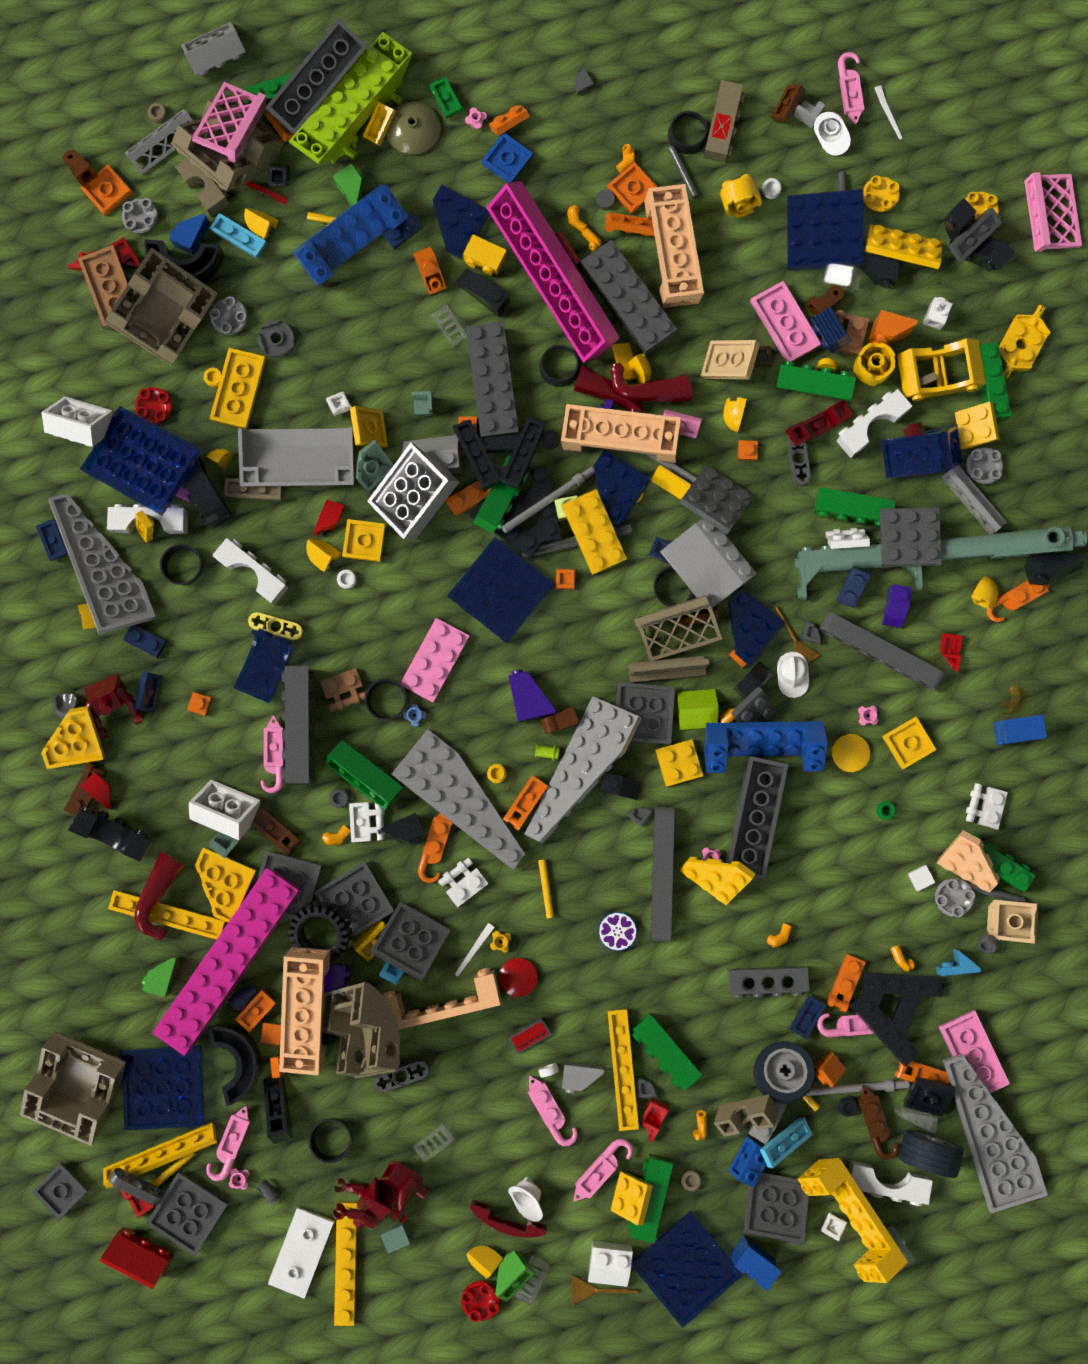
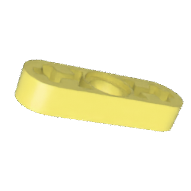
M259 612L251 614L248 619L250 627L257 631L297 641L303 636V628L291 621ZM260 617V620L267 622V625L258 624L256 626L253 620ZM275 621L281 624V629L277 632L271 630V624ZM285 624H288L286 626L288 629L296 627L299 633L292 637L290 632L285 631Z

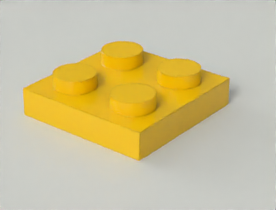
M986 402L955 412L961 449L966 450L1000 439L993 402Z
M359 406L351 407L350 412L355 445L366 446L372 440H375L382 449L388 447L383 410Z
M347 519L342 557L381 562L386 525L383 523Z
M917 717L908 720L882 736L901 769H905L936 750Z
M693 739L655 750L666 787L703 776Z
M620 1171L610 1211L636 1225L643 1226L653 1185L627 1172Z

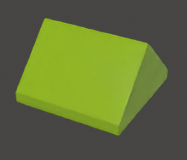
M715 689L676 692L679 730L706 728V723H718V702Z

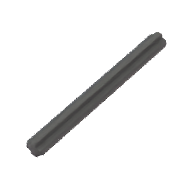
M631 524L613 527L617 537L633 533ZM575 536L543 543L534 556L576 547L579 544ZM522 553L523 558L529 557L526 554Z

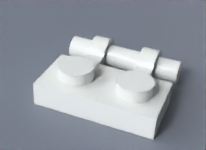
M833 529V531H826L825 533L831 549L870 546V539L865 534L864 529Z
M975 783L974 790H971L970 805L966 809V821L973 823L975 816H978V825L998 830L1008 792L987 787L984 794L981 793L983 785ZM979 799L983 800L981 811L977 810Z
M369 802L350 803L351 842L372 841L371 833H377V840H385V837L377 832V830L384 827L383 815H385V810L376 803L374 810H370ZM376 815V827H371L370 816Z
M469 857L463 862L457 863V867L450 872L444 873V877L438 880L442 887L447 883L451 885L452 888L446 891V893L457 907L488 884L477 868L472 872L468 870V867L473 864ZM463 872L466 877L456 883L454 878Z

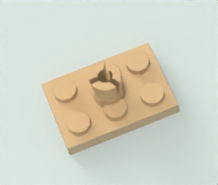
M757 340L710 341L701 377L704 379H750L760 343Z

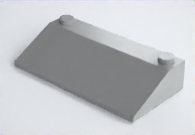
M353 427L332 429H238L240 486L354 485L356 445Z

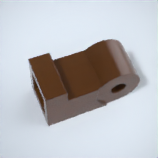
M68 150L63 155L64 163L83 187L87 186L98 176L75 150Z
M833 285L819 299L815 295L810 298L806 307L814 317L829 306L833 309L843 298L844 290L838 285Z
M573 707L540 720L545 735L579 724Z

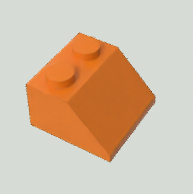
M881 310L873 322L867 344L885 343L891 346L908 337L917 325L918 320Z

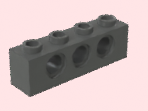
M808 967L727 969L728 993L733 995L734 998H744L745 994H753V997H764L765 993H772L773 996H784V993L792 992L794 996L804 995V992H809ZM787 976L792 978L790 986L783 985V979ZM767 977L773 979L770 987H764L763 981ZM746 978L753 979V985L750 988L744 987V980Z

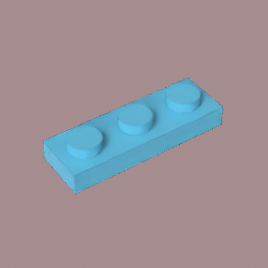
M220 213L209 227L211 232L256 259L259 258L267 245L264 239Z
M805 1117L796 1119L760 1149L769 1168H774L813 1135Z

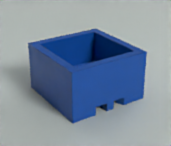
M1043 715L993 722L997 745L1047 738Z
M744 1235L730 1254L734 1267L744 1274L747 1273L751 1280L755 1278V1282L766 1291L770 1289L782 1272L775 1258Z

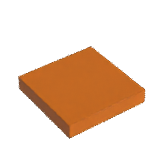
M636 162L631 164L607 185V189L614 194V197L631 215L645 204L644 200L648 188L658 187Z
M109 164L96 173L98 176L87 186L80 187L104 216H107L133 194L132 190Z

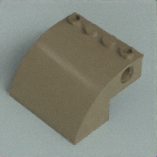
M226 95L225 98L232 97L233 95ZM210 99L206 104L201 119L178 125L171 145L176 148L179 154L188 158L192 165L201 169L206 177L214 180L219 188L228 191L243 186L257 177L274 160L285 142L275 130L261 119L249 136L236 163L228 161V156L192 141L194 133L214 100ZM238 101L228 103L230 109L240 107ZM225 104L216 107L218 112L227 110ZM243 112L233 114L235 120L244 117ZM230 115L220 117L223 123L232 121ZM217 118L208 121L210 126L219 124ZM235 126L225 128L227 134L236 131ZM222 129L212 131L215 137L224 135ZM209 132L200 135L203 139L211 138ZM227 140L217 142L218 145L224 148L228 145Z
M151 248L104 322L171 366L218 293Z
M366 982L324 993L322 1033L340 1036L336 1074L358 1079L398 1071L400 1066L399 1029L395 1015L384 996L375 987Z
M54 1031L42 1047L37 1074L24 1089L20 1116L92 1146L113 1105L126 1062L119 1057L111 1056L100 1049H95L84 1042L76 1041L65 1034Z

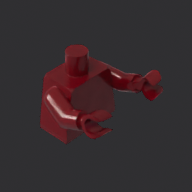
M118 674L84 687L88 700L85 706L90 707L100 739L107 738L109 732L106 728L102 727V721L99 716L109 715L112 710L120 708L123 703L127 704L129 711L134 715L135 724L142 723L144 713L134 709L136 701L127 692V688Z
M390 1162L380 1179L392 1187V1221L396 1220L398 1215L402 1213L403 1217L400 1222H405L408 1216L404 1210L407 1207L408 1197L416 1195L423 1199L429 1190L421 1184L423 1181L421 1176L400 1162Z
M374 1177L367 1187L360 1183L350 1182L348 1184L343 1178L337 1180L338 1184L343 1186H334L336 1192L346 1190L349 1193H356L359 1196L356 1209H345L343 1204L337 1203V1211L333 1210V1217L336 1220H341L346 1216L348 1219H354L353 1224L358 1229H362L364 1226L373 1229L391 1211V1186Z

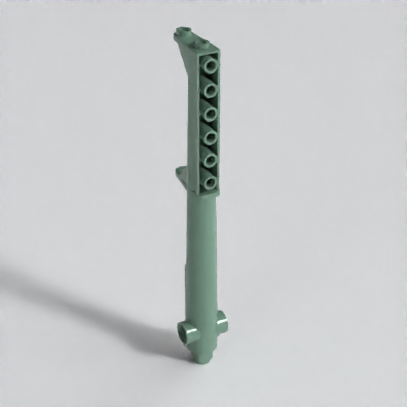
M1067 526L941 539V561L982 557L1001 559L1067 553L1072 551L1074 547L1086 546L1087 534L1082 530L1071 531V528ZM880 541L877 545H871L870 542V546L831 549L829 546H822L821 550H813V547L802 548V551L797 554V559L794 560L795 570H799L800 587H797L798 599L807 600L806 585L817 572L851 570L852 566L860 569L884 568L881 567ZM901 566L915 577L916 588L921 590L923 587L922 567Z

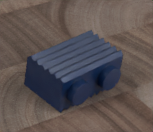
M831 306L811 318L814 323L811 328L816 336L821 335L820 343L824 350L829 349L831 353H834L852 341Z

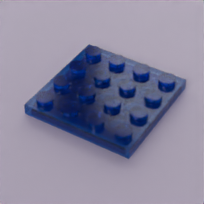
M863 189L787 196L788 271L864 265Z
M494 537L447 597L507 644L551 590L554 583Z
M195 1045L191 1052L185 1056L172 1047L122 1050V1060L126 1062L123 1073L124 1131L205 1125L202 1045Z
M691 1210L631 1263L634 1270L682 1328L743 1276L742 1272L734 1267L729 1256Z

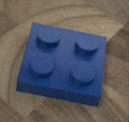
M502 133L481 163L507 183H511L516 180L533 158V153L507 134Z

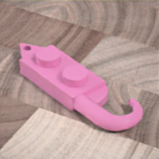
M847 52L841 55L838 60L839 81L844 114L848 115L856 125L861 113L865 110L860 76L854 70H846L845 61L848 58H853L859 64L860 60L853 52Z
M272 716L267 727L264 728V768L267 772L276 774V784L274 787H267L264 780H261V787L268 793L278 792L284 782L282 778V769L284 768V760L282 759V749L284 748L282 730L284 728L281 727L275 716Z
M828 1013L823 1014L817 1023L818 1030L825 1037L874 1034L858 1015L840 1017L837 1021V1029L824 1028L823 1021L830 1016Z
M529 1076L528 1094L555 1141L562 1146L572 1145L577 1139L576 1128H572V1138L566 1140L562 1137L559 1129L565 1122L563 1112L545 1081L541 1082Z
M247 1105L236 1114L233 1113L217 1149L216 1155L218 1159L225 1163L221 1173L214 1174L211 1171V1164L208 1163L207 1174L212 1180L221 1181L230 1173L251 1123Z
M616 1139L600 1154L576 1181L574 1201L587 1197L590 1199L616 1170L618 1164L613 1153L619 1146H625L628 1149L626 1158H631L633 1148L630 1142L625 1139Z

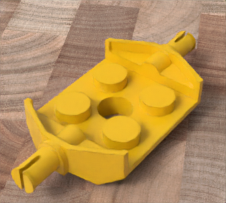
M1038 305L1033 315H1016L1001 341L999 352L1001 362L1005 368L1003 371L1005 381L1008 380L1011 372L1029 371L1033 367L1032 364L1047 336L1051 333L1041 319L1046 309L1044 306L1042 308V305ZM1017 341H1023L1025 349L1018 348L1016 345Z

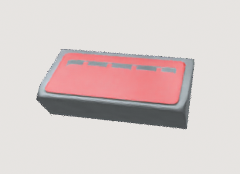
M542 1017L508 1036V1039L517 1054L552 1034Z

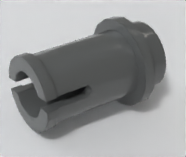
M267 1179L256 1187L267 1199V1204L273 1205L281 1198L280 1192H276Z

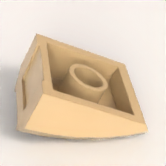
M1006 900L992 901L988 906L987 931L989 935L994 936L997 940L1036 943L1038 903Z

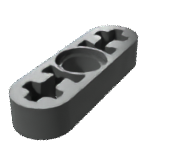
M788 437L787 443L792 480L797 486H804L811 477L807 444H801L798 446L799 449L793 451L796 447ZM795 454H802L804 461L802 463L795 462ZM805 466L801 471L802 475H806V477L801 481L796 476L800 473L799 468Z
M417 1060L400 1066L396 1072L377 1075L374 1080V1087L379 1092H386L421 1080L429 1073V1065L424 1060ZM419 1064L421 1067H425L423 1074L416 1072L413 1073L414 1078H411L409 1067H411V1071L416 1070ZM398 1071L406 1072L407 1079L405 1081H399L396 1078ZM389 1074H392L394 1085H392V1081L388 1082L386 1087L378 1084L382 1077L384 1080L391 1078Z
M115 1168L108 1178L114 1187L148 1204L157 1205L163 1197V1192L159 1187L121 1168Z

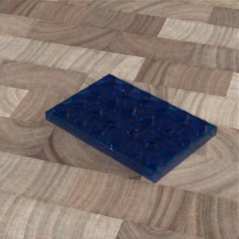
M119 406L109 423L104 439L93 447L80 470L163 516L203 451L197 446Z

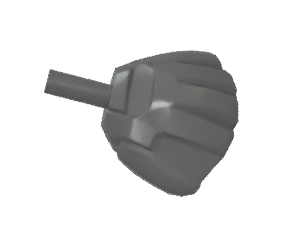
M64 693L53 698V711L62 720L70 709L78 708L79 700L73 693Z

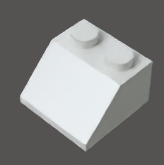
M592 1240L588 1282L627 1287L631 1272L632 1245Z

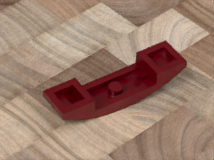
M843 399L830 406L827 410L804 422H799L785 431L796 447L826 433L851 418L854 414Z
M476 1200L471 1202L470 1209L482 1222L499 1232L524 1238L546 1235V1225L528 1220L525 1227L489 1214L490 1205Z

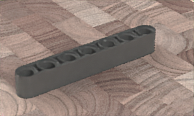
M831 612L827 613L819 628L822 633L930 690L937 691L946 675L942 670Z
M654 807L651 941H671L674 807Z

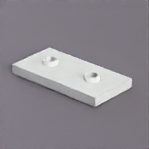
M298 1206L268 1284L305 1299L334 1220Z

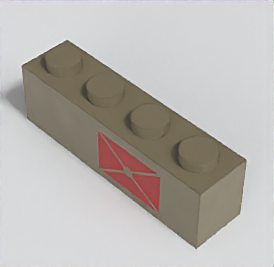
M721 80L704 153L705 159L725 163L726 157L731 156L733 145L730 144V140L735 139L737 127H734V122L739 121L741 110H738V105L743 104L745 95L742 92V84Z

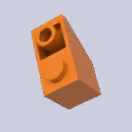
M428 247L413 253L429 295L446 289L432 248Z
M832 1051L814 1063V1068L816 1069L815 1076L823 1085L827 1083L831 1088L846 1071Z

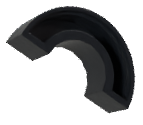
M965 198L945 217L944 225L950 238V244L976 221L975 213L977 211ZM988 236L965 260L967 262L972 261L988 271L999 270L1015 252L1003 239L997 240Z
M147 239L144 241L146 255L153 248L202 283L215 275L224 258V252L220 245L200 243L199 250L194 256L186 260H177L170 256L169 248L164 241Z
M196 452L176 463L174 469L179 477H181L178 480L183 489L187 488L190 493L187 497L192 505L196 504L199 508L205 525L210 524L214 529L231 520L233 516L211 482L199 454Z
M86 805L78 809L68 831L84 838L101 841L115 848L123 855L139 862L141 861L151 842L147 838L148 833L140 829H133L126 825V820L120 817H116V819L109 817L110 814L102 809H99L97 812Z
M217 1024L208 1028L212 1048L228 1050L234 1056L237 1069L234 1078L222 1086L227 1107L241 1100L256 1084L261 1071V1055L256 1042L246 1031L234 1025Z

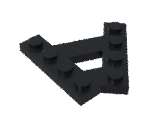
M528 417L521 434L513 436L479 437L470 419L452 427L483 491L499 484L519 490L546 428V423ZM513 452L506 467H494L487 454Z
M548 467L530 470L533 488L510 502L513 506L508 514L504 513L502 517L505 519L503 525L553 492ZM482 501L479 502L470 514L471 519L475 520L483 504ZM551 502L537 512L539 523L526 531L517 525L505 533L501 527L500 530L496 528L494 534L530 558H533L543 543L561 540L555 502Z
M864 972L863 993L849 1007L903 1066H907L919 1054V1051L909 1042L906 1036L922 996L942 997V977ZM884 994L901 995L891 1021L879 1009Z

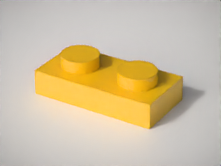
M378 102L362 137L381 146L396 111Z
M141 510L135 514V528L146 543L153 540L154 521L149 514L146 515Z

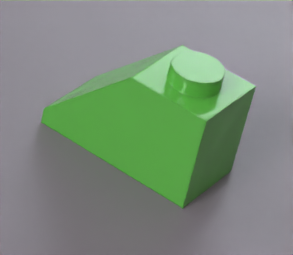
M350 164L333 175L335 184L351 206L362 199L364 189L362 179L364 176L359 168L355 169Z
M173 957L148 971L142 980V985H144L142 991L162 997L169 996L181 957Z
M513 1250L499 1264L495 1295L506 1302L535 1274L522 1254Z

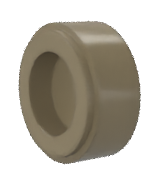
M153 103L148 108V116L154 123H162L167 119V110L161 103Z
M688 1169L683 1172L681 1183L686 1190L695 1191L701 1185V1177L697 1171Z

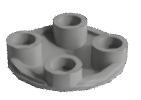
M135 199L123 204L122 221L129 231L144 233L155 226L158 220V211L150 199Z
M231 296L218 301L209 312L214 328L226 335L240 332L247 322L245 306Z
M986 447L973 450L966 462L967 472L970 477L982 484H989L998 480L1003 471L1001 453L998 450Z
M959 878L944 880L935 892L937 907L949 916H963L972 908L975 893L972 887L966 881Z

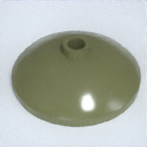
M412 101L397 106L394 109L396 111L394 118L386 133L391 146L399 153L407 156H419L432 150L438 143L441 135V124L437 113L430 106L421 102Z

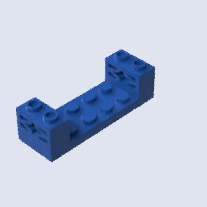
M379 185L294 249L292 253L313 283L320 285L334 275L332 271L388 228H396L409 217L388 186Z
M823 721L706 723L704 744L706 772L726 773L727 757L801 756L804 771H824L828 742Z

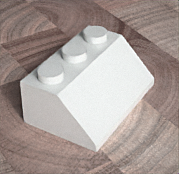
M65 396L42 411L45 433L92 447L104 439L113 415V410Z
M210 780L189 801V819L240 840L250 829L260 805V800Z

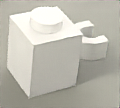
M934 297L929 305L923 324L941 330L945 325L953 303L948 302L947 299L942 297Z

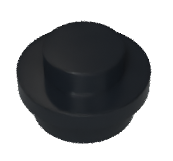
M555 431L545 432L541 438L542 445L549 450L557 448L560 444L558 433Z
M845 1096L839 1100L838 1110L843 1116L851 1117L856 1114L858 1104L854 1098Z

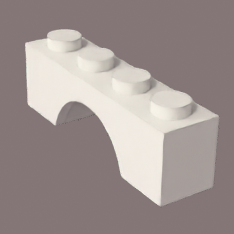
M898 389L893 393L889 391L881 398L883 401L879 405L874 403L867 410L868 414L864 417L861 414L853 421L854 425L851 428L845 427L838 433L840 437L836 442L850 458L869 443L867 428L871 422L885 419L895 423L911 409L912 405Z
M115 504L114 507H108L107 530L111 533H132L135 527V514L143 510L146 515L149 514L152 519L158 520L164 531L168 534H188V511L181 505H171V508H164L163 505H152V508H147L139 504H135L133 507Z
M226 538L212 556L229 570L242 566L252 568L258 578L256 591L275 605L288 590V587L285 585L287 581L278 574L276 577L270 573L272 569L265 563L258 564L255 561L257 557L250 551L247 553L242 551L241 548L243 546L235 539L231 542Z
M850 1160L848 1171L862 1193H871L870 1195L876 1198L888 1196L896 1202L907 1200L915 1206L929 1205L933 1181L928 1176L908 1172L900 1182L885 1184L877 1180L874 1169L870 1164Z

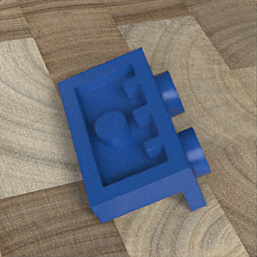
M746 1136L728 1171L738 1181L750 1187H755L766 1166V1162L760 1151L762 1146L754 1139Z

